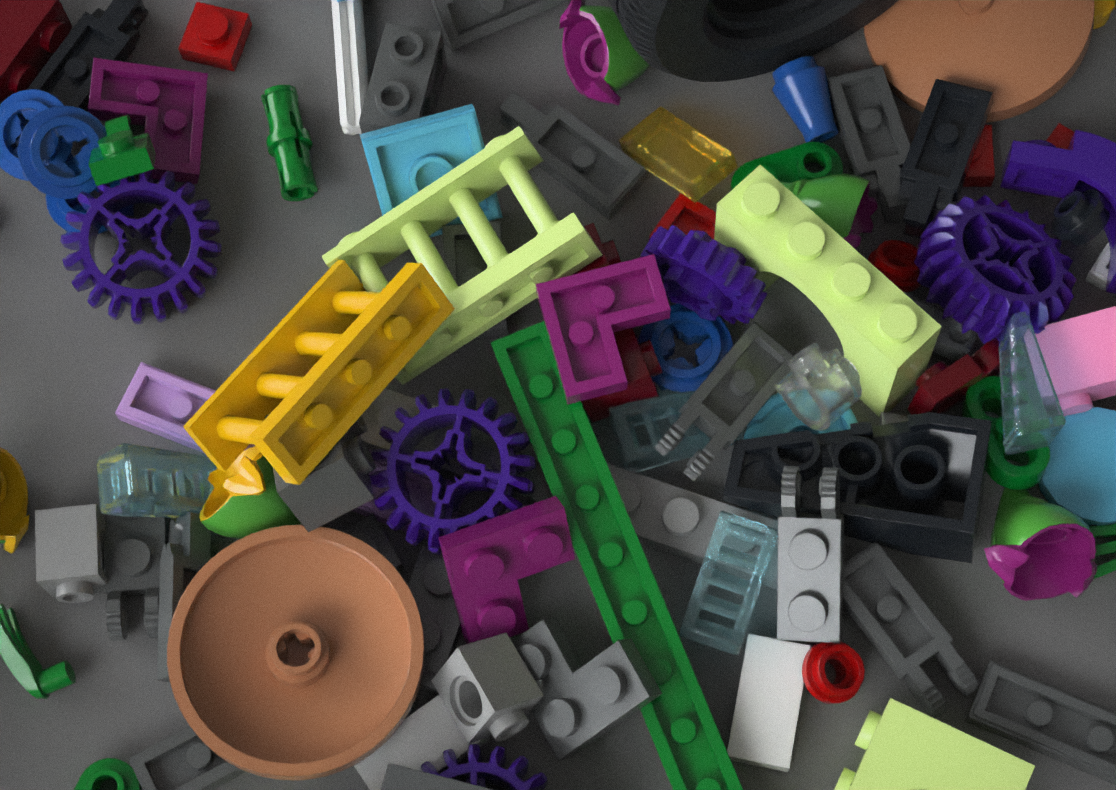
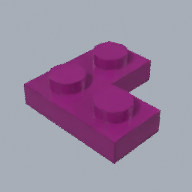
M93 58L88 112L102 121L129 115L132 125L144 126V133H149L156 153L154 169L152 170L153 179L160 180L161 176L168 170L174 173L175 182L198 183L208 73Z
M654 254L535 284L567 405L626 390L627 378L613 333L670 318L671 309Z
M556 496L438 537L463 637L467 644L507 633L510 638L529 630L518 580L575 559L565 508Z

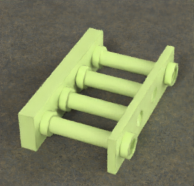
M520 126L505 135L492 139L483 150L362 230L348 234L336 247L322 255L324 262L329 268L337 260H345L361 281L366 292H381L388 284V281L380 268L410 249L417 263H422L455 308L395 376L402 385L538 298L535 284L573 275L602 256L597 245L574 212L562 220H558L528 172L541 163L543 159ZM507 184L538 232L535 238L512 253L506 251L478 204ZM457 217L460 218L488 265L486 270L461 286L457 285L429 237Z

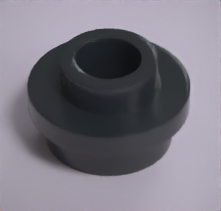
M1095 189L1084 192H1071L1054 209L1053 215L1055 219L1052 223V232L1060 240H1069L1076 246L1089 242L1103 230L1110 218V212L1104 207L1105 198Z

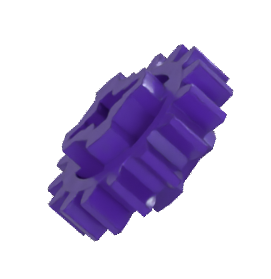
M671 225L669 230L660 226L653 233L640 257L654 254L667 298L672 303H679L694 311L702 319L716 320L717 316L721 315L730 324H735L737 319L744 324H748L751 318L754 319L767 297V293L763 291L766 287L765 282L754 278L757 271L752 267L744 265L747 260L743 254L736 248L727 247L712 239L703 231L690 230L688 235H686L676 226Z

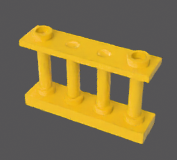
M337 260L187 421L183 428L219 470L226 471L248 445L253 444L286 483L300 485L455 308L422 263L407 262L381 292H366L362 283L345 260Z

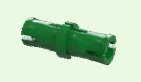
M291 85L272 86L264 91L265 94L261 95L270 133L266 139L268 153L275 158L282 198L292 202L306 200L313 197L314 192L318 191L309 157V150L313 146L310 131L303 126L296 88Z

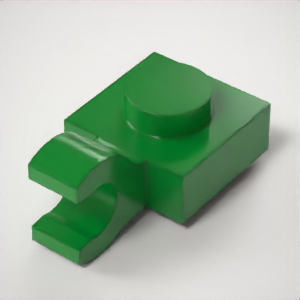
M129 115L105 121L107 136L98 141L99 147L92 149L88 163L96 186L153 170L156 153L149 133L133 137Z

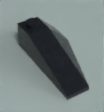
M927 412L908 415V421L876 426H872L871 421L852 423L849 430L814 435L809 430L736 440L723 499L726 502L779 516L782 512L781 480L784 466H798L803 480L801 513H821L819 480L822 476L823 468H839L840 514L844 515L845 536L870 543L876 542L880 546L909 554L972 563L982 505L992 421Z

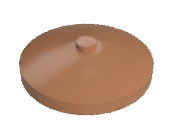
M899 0L880 16L864 26V34L873 65L883 66L891 91L903 102L923 113L936 79L993 92V104L986 123L1015 117L1039 106L1057 93L1070 80L1080 66L1092 38L1094 0Z
M285 525L252 533L233 542L212 557L197 572L181 596L172 618L167 644V667L175 700L189 726L202 742L216 755L246 772L261 777L293 781L315 779L341 772L360 763L384 745L400 727L415 701L421 683L425 656L420 614L408 585L396 568L376 549L354 536L321 526L308 533L303 525Z

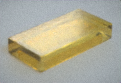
M661 106L618 140L622 151L695 203L738 168L734 154Z

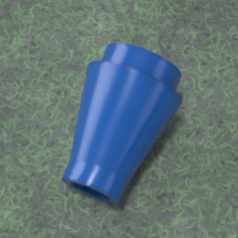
M805 56L792 60L773 72L772 77L775 85L772 88V92L802 133L806 143H823L839 133L834 122L825 67L818 66L813 56Z

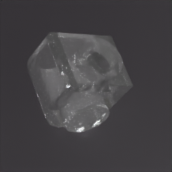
M817 343L807 346L794 355L787 363L791 371L774 385L793 414L808 427L819 431L828 429L862 395L860 375L856 367L848 359L844 358L837 348L823 352Z

